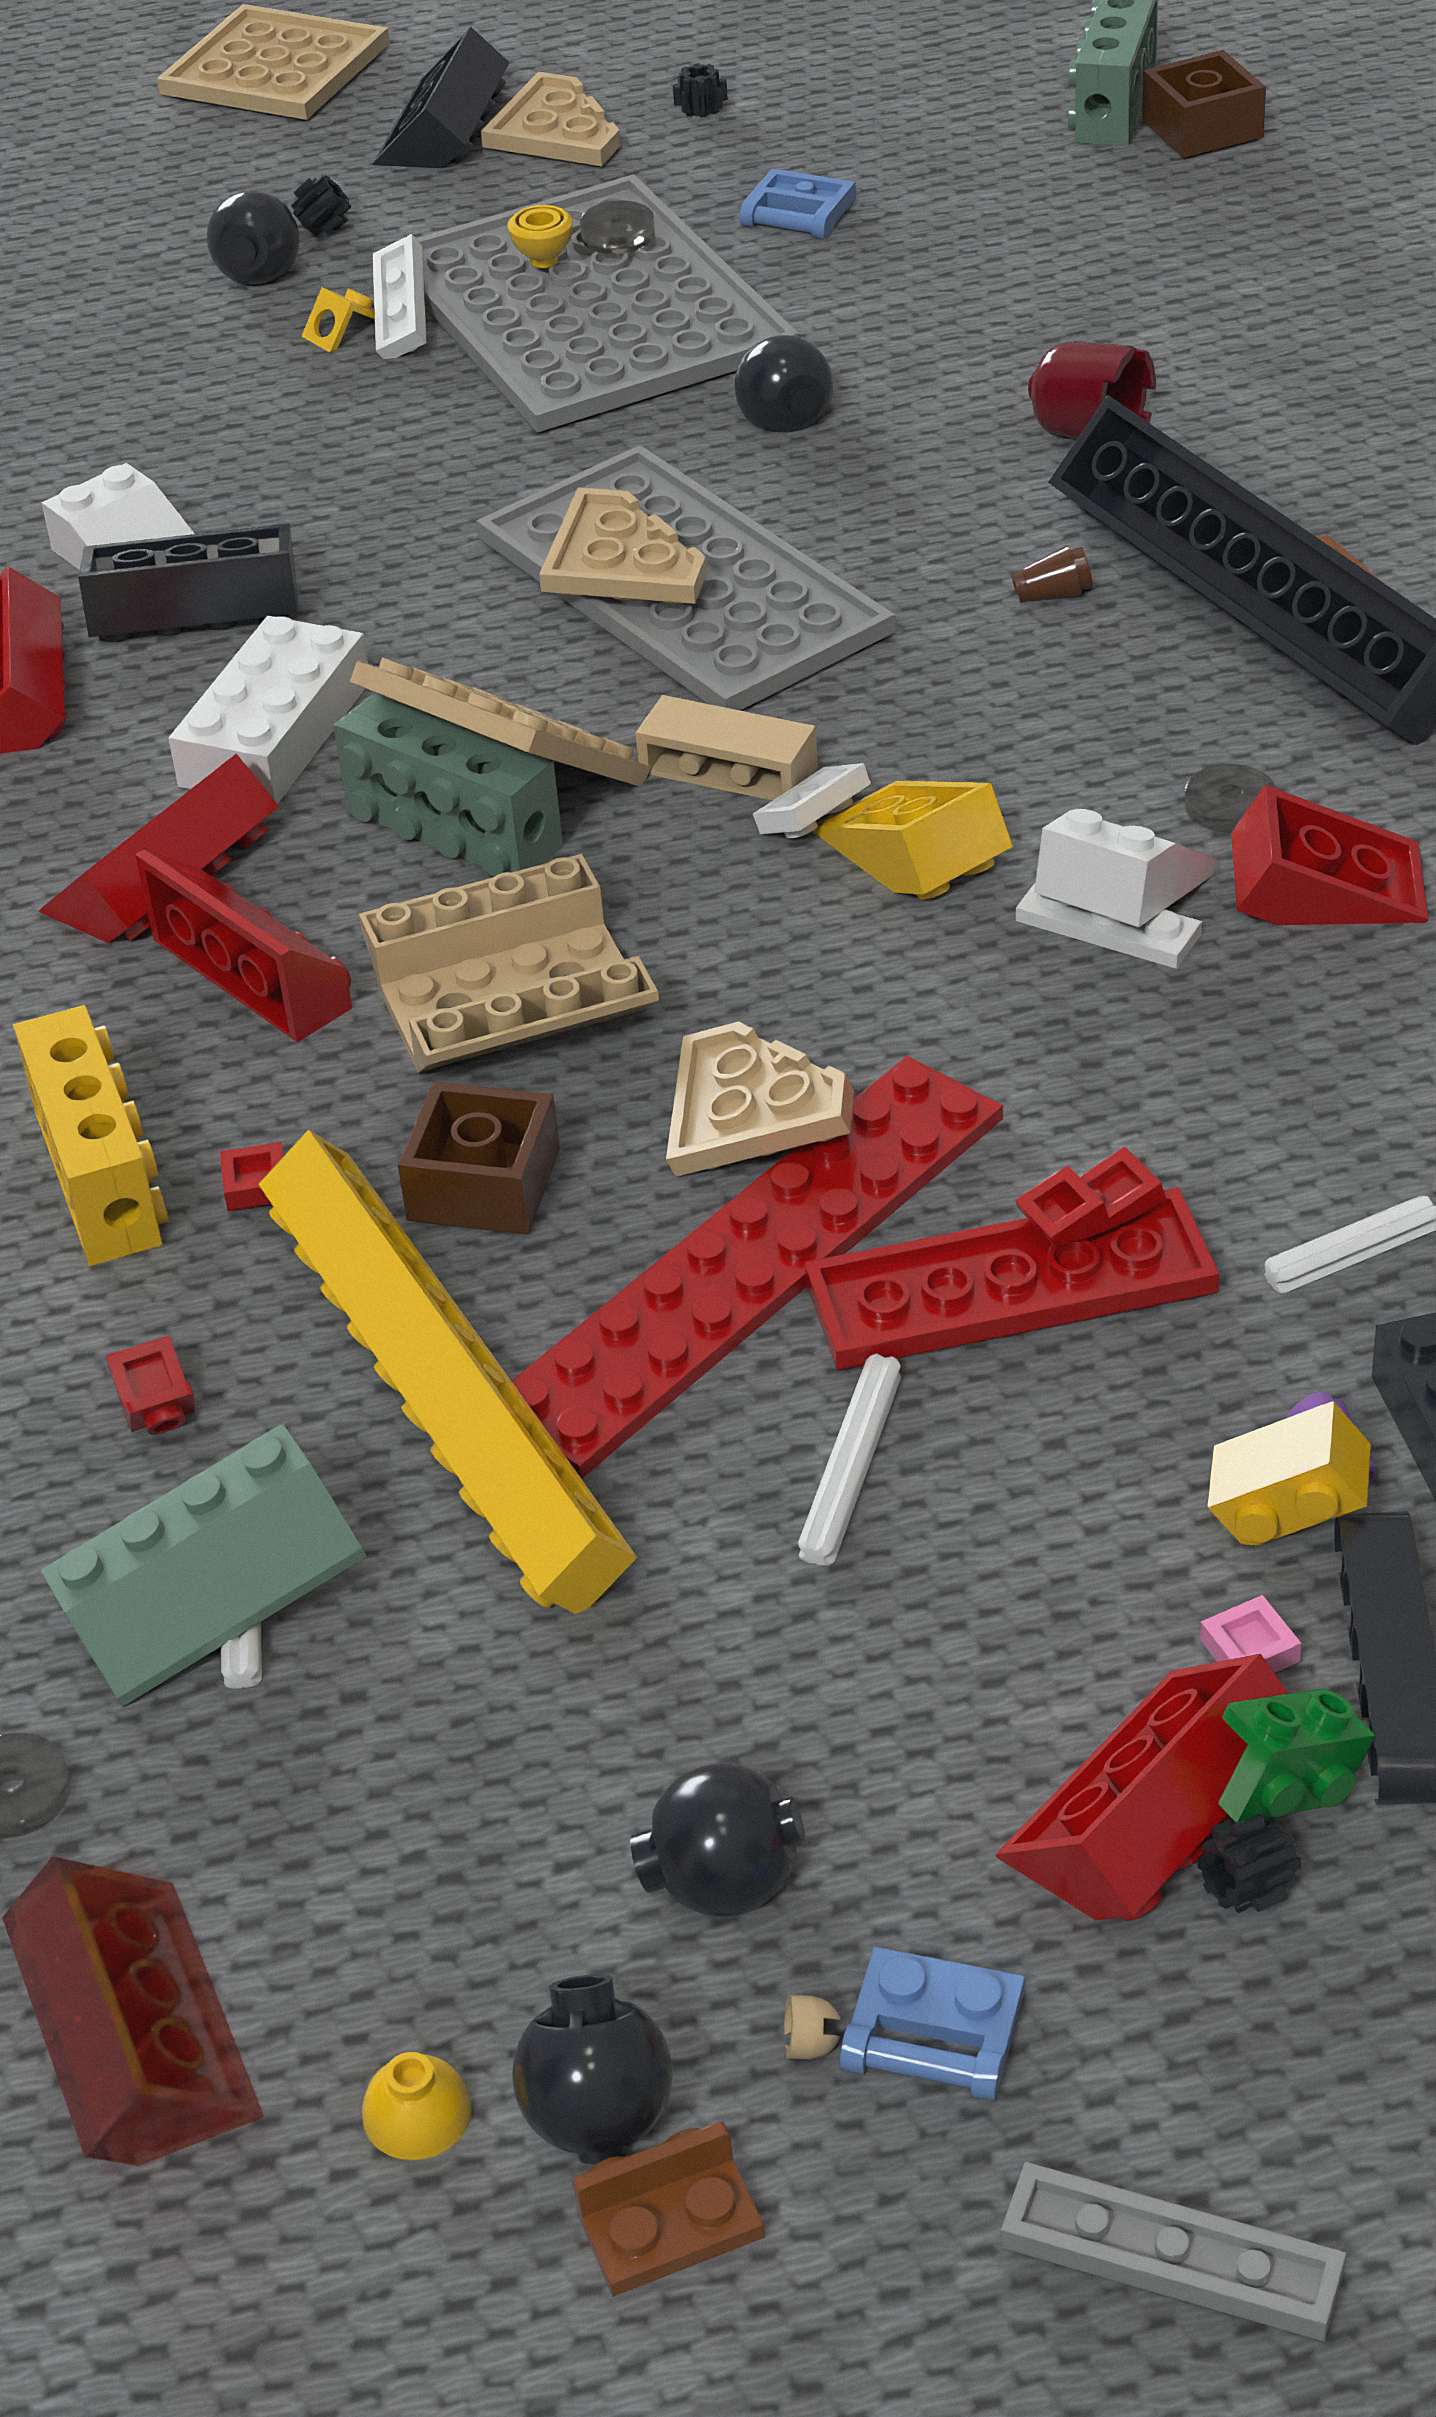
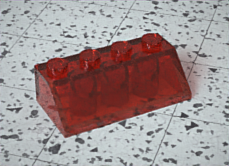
M52 1856L4 1914L2 1919L84 2156L86 2158L140 2166L261 2119L264 2116L173 1883Z

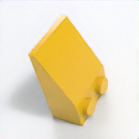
M895 781L854 802L848 808L818 821V827L812 831L893 893L916 894L920 900L929 899L950 889L949 881L962 874L965 876L973 875L991 868L995 864L993 857L1013 847L991 783Z

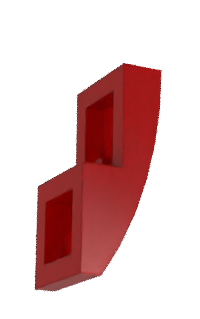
M1124 1146L1081 1176H1078L1068 1165L1017 1198L1015 1202L1017 1208L1054 1246L1086 1239L1117 1227L1166 1199L1162 1183Z

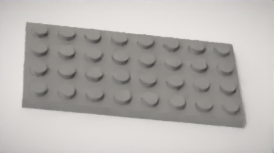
M641 445L476 520L479 539L540 582L539 573L577 488L629 491L639 500V509L647 516L656 514L678 533V542L687 549L696 547L706 556L707 575L696 603L672 605L663 601L631 599L620 601L612 597L588 595L568 597L561 593L555 594L710 705L742 710L895 633L894 613Z

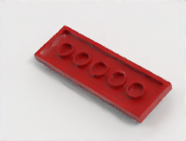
M1179 1187L1164 1190L1166 1199L1137 1217L1103 1233L1071 1243L1053 1246L1028 1218L804 1262L806 1284L836 1370L864 1365L866 1359L876 1353L884 1358L890 1356L900 1358L1218 1293L1219 1272Z

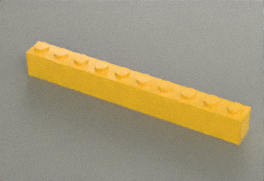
M307 1130L258 1184L273 1205L269 1210L271 1218L284 1231L295 1237L299 1243L294 1248L297 1256L310 1269L320 1274L325 1282L320 1286V1289L332 1304L346 1312L351 1321L347 1325L349 1333L362 1346L374 1353L378 1359L374 1365L377 1374L389 1386L402 1394L406 1400L401 1406L404 1414L418 1428L430 1435L434 1441V1444L430 1447L434 1458L445 1469L458 1476L464 1485L459 1490L461 1498L473 1511L488 1520L494 1529L489 1534L491 1542L505 1557L518 1564L524 1573L519 1581L527 1594L538 1604L548 1609L556 1604L577 1614L590 1608L637 1559V1556L351 1156L312 1131Z

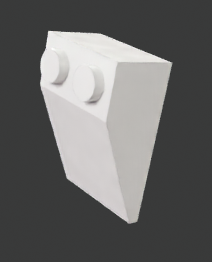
M127 463L112 466L106 469L103 474L80 485L67 487L60 494L41 502L51 549L79 570L84 546L195 534L155 482Z
M1074 809L1042 828L1034 893L1140 927L1213 876L1220 868V860L1179 844L1157 838L1154 832L1148 828L1141 826L1123 827L1102 820V816L1097 812L1087 809Z

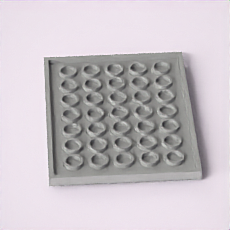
M634 174L416 238L422 245L426 309L537 433L736 371L745 354L760 341L779 335L799 337V333ZM535 205L557 206L568 212L573 218V231L566 248L557 255L558 262L551 267L537 268L532 266L530 258L523 255L514 246L509 236L508 221L515 213L526 207Z

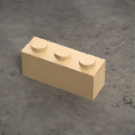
M666 695L660 697L636 731L638 762L650 766L649 775L768 800H774L811 776L818 767L816 726Z

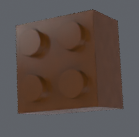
M1224 50L1143 70L1142 120L1183 158L1264 137L1266 86Z
M433 1081L398 1163L407 1221L528 1235L560 1151L553 1094Z

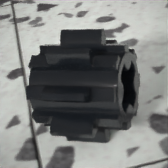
M700 63L683 67L681 69L682 73H679L678 84L672 85L674 106H681L682 112L686 113L687 116L692 117L694 115L700 116V118L707 117L709 114H716L719 112V109H723L722 101L728 100L727 80L719 79V70L714 69V65Z
M322 175L319 179L314 178L313 180L308 178L293 192L297 197L291 204L293 214L312 235L318 236L322 231L328 234L332 230L339 229L348 221L345 213L351 208L349 198L342 191L341 187L327 175Z
M1257 1814L1238 1823L1233 1819H1229L1210 1828L1214 1839L1201 1846L1204 1853L1202 1857L1197 1858L1198 1869L1202 1871L1205 1890L1208 1894L1212 1893L1218 1899L1219 1906L1225 1909L1234 1906L1235 1911L1238 1913L1253 1906L1257 1912H1261L1288 1899L1284 1888L1297 1880L1295 1872L1301 1869V1858L1296 1855L1293 1845L1296 1843L1291 1833L1286 1834L1280 1828L1279 1821L1273 1818L1264 1821L1263 1815Z

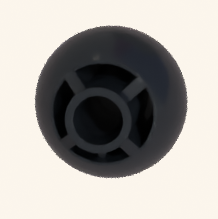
M243 191L233 194L217 206L208 223L207 245L211 258L224 275L238 283L245 285L271 283L282 277L290 269L298 254L300 239L296 220L282 201L268 193Z
M789 335L773 336L754 345L741 360L735 377L736 400L747 420L760 429L771 432L803 430L817 423L826 413L833 394L832 372L824 355L810 342Z
M712 1764L699 1767L684 1774L665 1790L654 1807L652 1829L632 1834L631 1853L636 1873L647 1893L666 1888L681 1905L692 1911L716 1917L736 1916L761 1907L784 1886L796 1860V1843L805 1840V1831L802 1817L794 1798L791 1796L783 1799L778 1788L766 1777L743 1766Z
M591 1974L556 1981L549 1986L551 2006L530 2022L515 2051L512 2078L518 2106L530 2127L541 2138L558 2149L570 2153H578L579 2161L582 2163L597 2164L611 2157H625L627 2155L626 2146L639 2141L654 2127L669 2099L673 2073L667 2042L657 2024L644 2010L634 2003L620 2001L615 1998L613 1978L611 1976Z

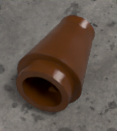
M1065 546L1022 568L1020 571L1011 573L1014 590L1019 595L1020 603L1081 597L1083 590L1093 588L1091 571L1082 547L1070 550L1068 546Z

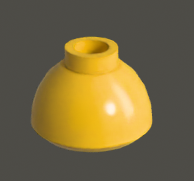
M535 205L515 213L508 221L507 227L514 246L523 255L530 258V264L537 268H548L558 262L557 255L569 243L573 231V218L568 212L557 206Z
M417 2052L402 2053L378 2070L367 2087L362 2104L363 2126L369 2140L383 2153L404 2160L426 2159L448 2150L463 2136L472 2115L470 2093L460 2074L444 2060Z

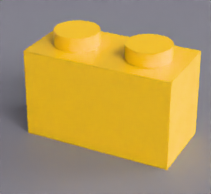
M1334 1401L1214 1446L1208 1508L1240 1544L1260 1545L1367 1507L1371 1444Z

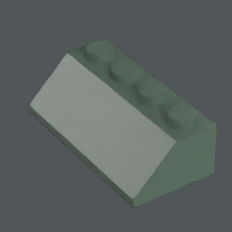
M282 1423L200 1474L193 1476L185 1483L139 1511L132 1513L124 1520L78 1548L71 1550L40 1571L123 1707L367 1556L311 1463Z

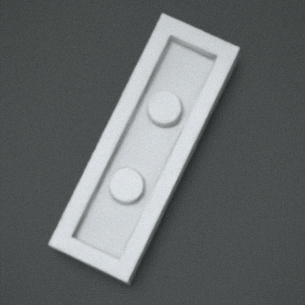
M410 234L373 253L376 352L383 359L397 358L407 352L416 350L419 346L426 343L422 245Z
M1035 883L1016 907V921L1176 969L1199 939L1202 932V921L1168 910L1161 911L1140 927H1136L1034 893Z

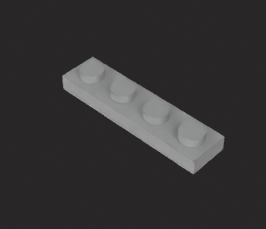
M1029 2162L1024 2163L1001 2228V2248L1323 2342H1325L1345 2271L1346 2252Z

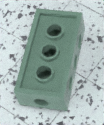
M1093 0L1091 18H1087L1085 22L1084 39L1079 38L1076 59H1071L1069 65L1068 85L1075 88V101L1070 102L1068 128L1075 129V142L1129 145L1142 107L1143 70L1156 67L1158 0Z
M376 692L334 724L347 810L356 819L362 822L372 820L393 829L398 836L405 840L415 838L432 845L448 858H456L458 856L475 863L491 876L507 872L512 873L544 864L563 848L553 760L528 753Z

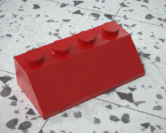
M9 566L0 575V754L38 749L47 738L54 739L61 732L67 718V713L64 711L66 682L63 680L65 652L62 650L64 623L61 621V597Z
M236 753L44 905L39 912L108 944L121 933L131 941L150 926L135 854L146 849L198 867L212 876L232 860L225 850L233 843L237 842L242 850H244L269 830L262 820L279 806Z
M146 849L135 854L153 941L297 1043L352 1009L349 991L351 977L345 965L338 958L329 957L310 944L301 933L291 931L272 918L266 909L256 907L238 895L228 883L219 882L202 869Z
M1261 1653L1172 1670L1008 1840L995 1856L1095 1921L1116 1918L1132 1921L1143 1916L1159 1902L1162 1895L1159 1888L1174 1872L1191 1865L1203 1854L1201 1846L1205 1844L1203 1840L1211 1833L1210 1828L1231 1819L1218 1802L1248 1744L1223 1720L1222 1716L1228 1704L1289 1693Z

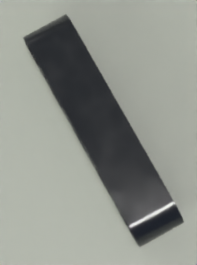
M1408 1511L1344 1514L1335 1518L1334 1546L1335 1552H1342V1569L1339 1572L1343 1603L1344 1606L1351 1605L1350 1627L1347 1628L1352 1660L1360 1661V1678L1356 1685L1362 1718L1369 1717V1729L1376 1735L1367 1751L1371 1776H1379L1378 1799H1375V1804L1436 1803V1655L1410 1514Z

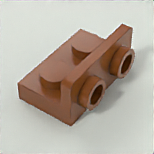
M717 2122L701 2129H684L673 2134L664 2143L628 2157L618 2156L605 2159L593 2166L588 2172L578 2175L573 2180L578 2217L612 2297L765 2238L764 2224L734 2163L731 2136L724 2122Z

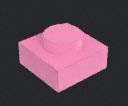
M1263 1595L1201 1621L1200 1641L1217 1662L1261 1653L1274 1673L1300 1662L1302 1643Z

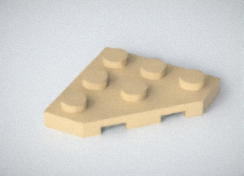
M537 72L481 130L482 146L484 148L603 166L621 146L618 127L614 122L608 123L605 120L604 110L593 96L587 97L584 94L583 84L577 77Z
M578 487L539 573L541 592L561 593L568 597L588 595L612 597L620 601L640 599L663 601L672 605L683 603L695 604L707 575L706 556L696 547L687 549L678 542V533L656 514L647 516L639 509V500L629 491Z
M739 1021L685 1035L682 1040L666 1161L675 1177L706 1169H715L722 1165L758 1156H768L781 1150L817 1141H828L834 1137L849 1134L851 1130L854 1090L844 1072L831 1066L822 1069L810 1063L805 1053L778 1040L769 1043L759 1038L753 1028Z

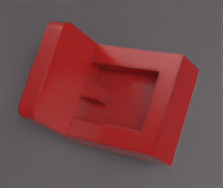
M169 1335L106 1355L107 1366L131 1432L146 1428L150 1435L162 1434L180 1427L186 1421L185 1415L195 1412L193 1390L190 1383L186 1382Z

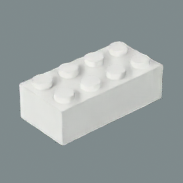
M267 616L169 736L168 739L178 787L193 788L237 753L278 804L333 732L334 724L346 715L365 690L364 687L349 682L357 660L368 664L364 634L343 630L331 625L321 626L294 621L287 617Z

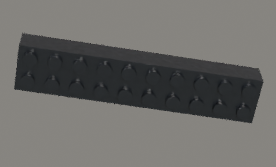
M1107 395L1048 483L1387 727L1415 745L1426 741L1436 727V618Z

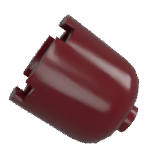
M1072 341L1057 344L1047 351L1030 377L1028 393L1032 400L1034 415L1038 423L1046 431L1060 437L1077 440L1107 395L1149 423L1152 413L1144 411L1147 389H1156L1154 363L1149 352L1146 350L1136 349L1132 345Z

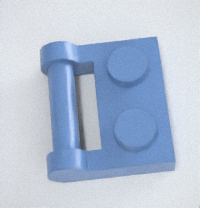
M772 168L742 203L740 224L748 227H755L756 224L806 232L811 233L813 238L826 240L834 230L836 222L856 199V183Z
M873 1947L854 2015L844 2034L840 2054V2070L865 2075L866 2068L868 2067L971 2088L972 2097L996 2101L1025 1991V1976ZM879 2027L982 2049L979 2050L977 2057L880 2038L876 2037Z

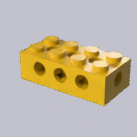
M85 1005L13 1024L34 1111L88 1265L92 1266L161 1246L162 1241L158 1225L169 1222L159 1186L149 1187L150 1183H154L153 1177L158 1176L157 1165L149 1140L139 1142L138 1138L143 1137V1130L134 1101L124 1103V1099H128L129 1095L120 1064H107L115 1060L105 1026L93 1027Z

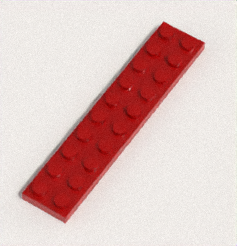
M909 1056L904 1057L853 1099L851 1130L849 1134L837 1136L828 1141H817L795 1147L514 1378L512 1383L577 1474L583 1479L807 1287L804 1262L846 1254L1003 1120V1105Z

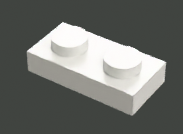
M860 763L823 767L753 813L760 834L784 832L786 838H796L815 830L818 827L817 819L823 815L833 814L848 808L853 804L852 796L871 784L865 765Z

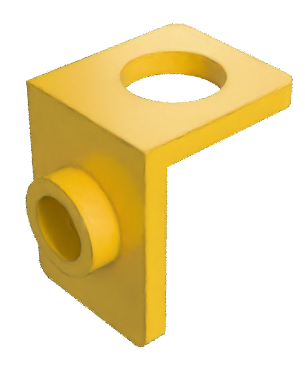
M322 287L302 337L328 352L337 350L353 311L375 319V310L371 308L374 300L349 288L345 296H342ZM332 311L335 317L333 330L328 336L321 337L319 333L320 321L327 312Z

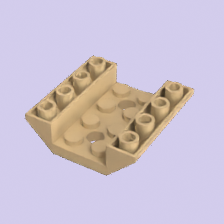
M582 854L567 858H557L549 863L512 873H501L486 880L456 888H445L434 894L400 903L386 904L381 908L359 913L361 928L380 993L418 1073L646 1010L659 1001L658 990L640 957L636 956L624 960L604 924L600 885Z

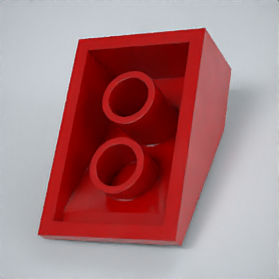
M1268 785L1262 788L1231 832L1237 911L1245 913L1251 918H1259L1275 925L1426 923L1428 921L1418 841Z

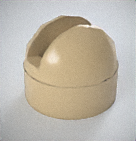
M788 1995L785 2006L784 2031L785 2034L791 2032L790 2046L785 2045L786 2059L812 2060L823 2058L835 2049L840 2041V2036L823 2034L824 2022L841 2021L840 2015L831 2003L815 1996Z

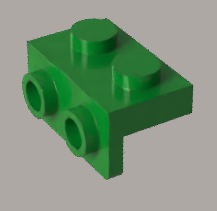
M1324 1688L1229 1703L1222 1718L1248 1746L1218 1804L1236 1823L1257 1814L1263 1815V1818L1280 1817L1285 1814L1333 1807L1341 1803L1354 1789L1357 1781L1355 1774L1376 1735L1354 1714L1351 1704L1346 1699Z

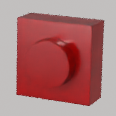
M281 1142L220 1151L223 1191L227 1211L271 1204L258 1184L284 1157Z

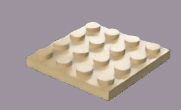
M242 4L157 78L159 94L308 120L390 44L388 28Z
M382 657L379 667L357 660L349 681L528 753L629 784L640 786L646 780L650 770V766L631 759L634 751L631 747L590 734L589 731L569 723L546 717V714L505 701L502 697L484 690L469 687L445 677L441 678Z

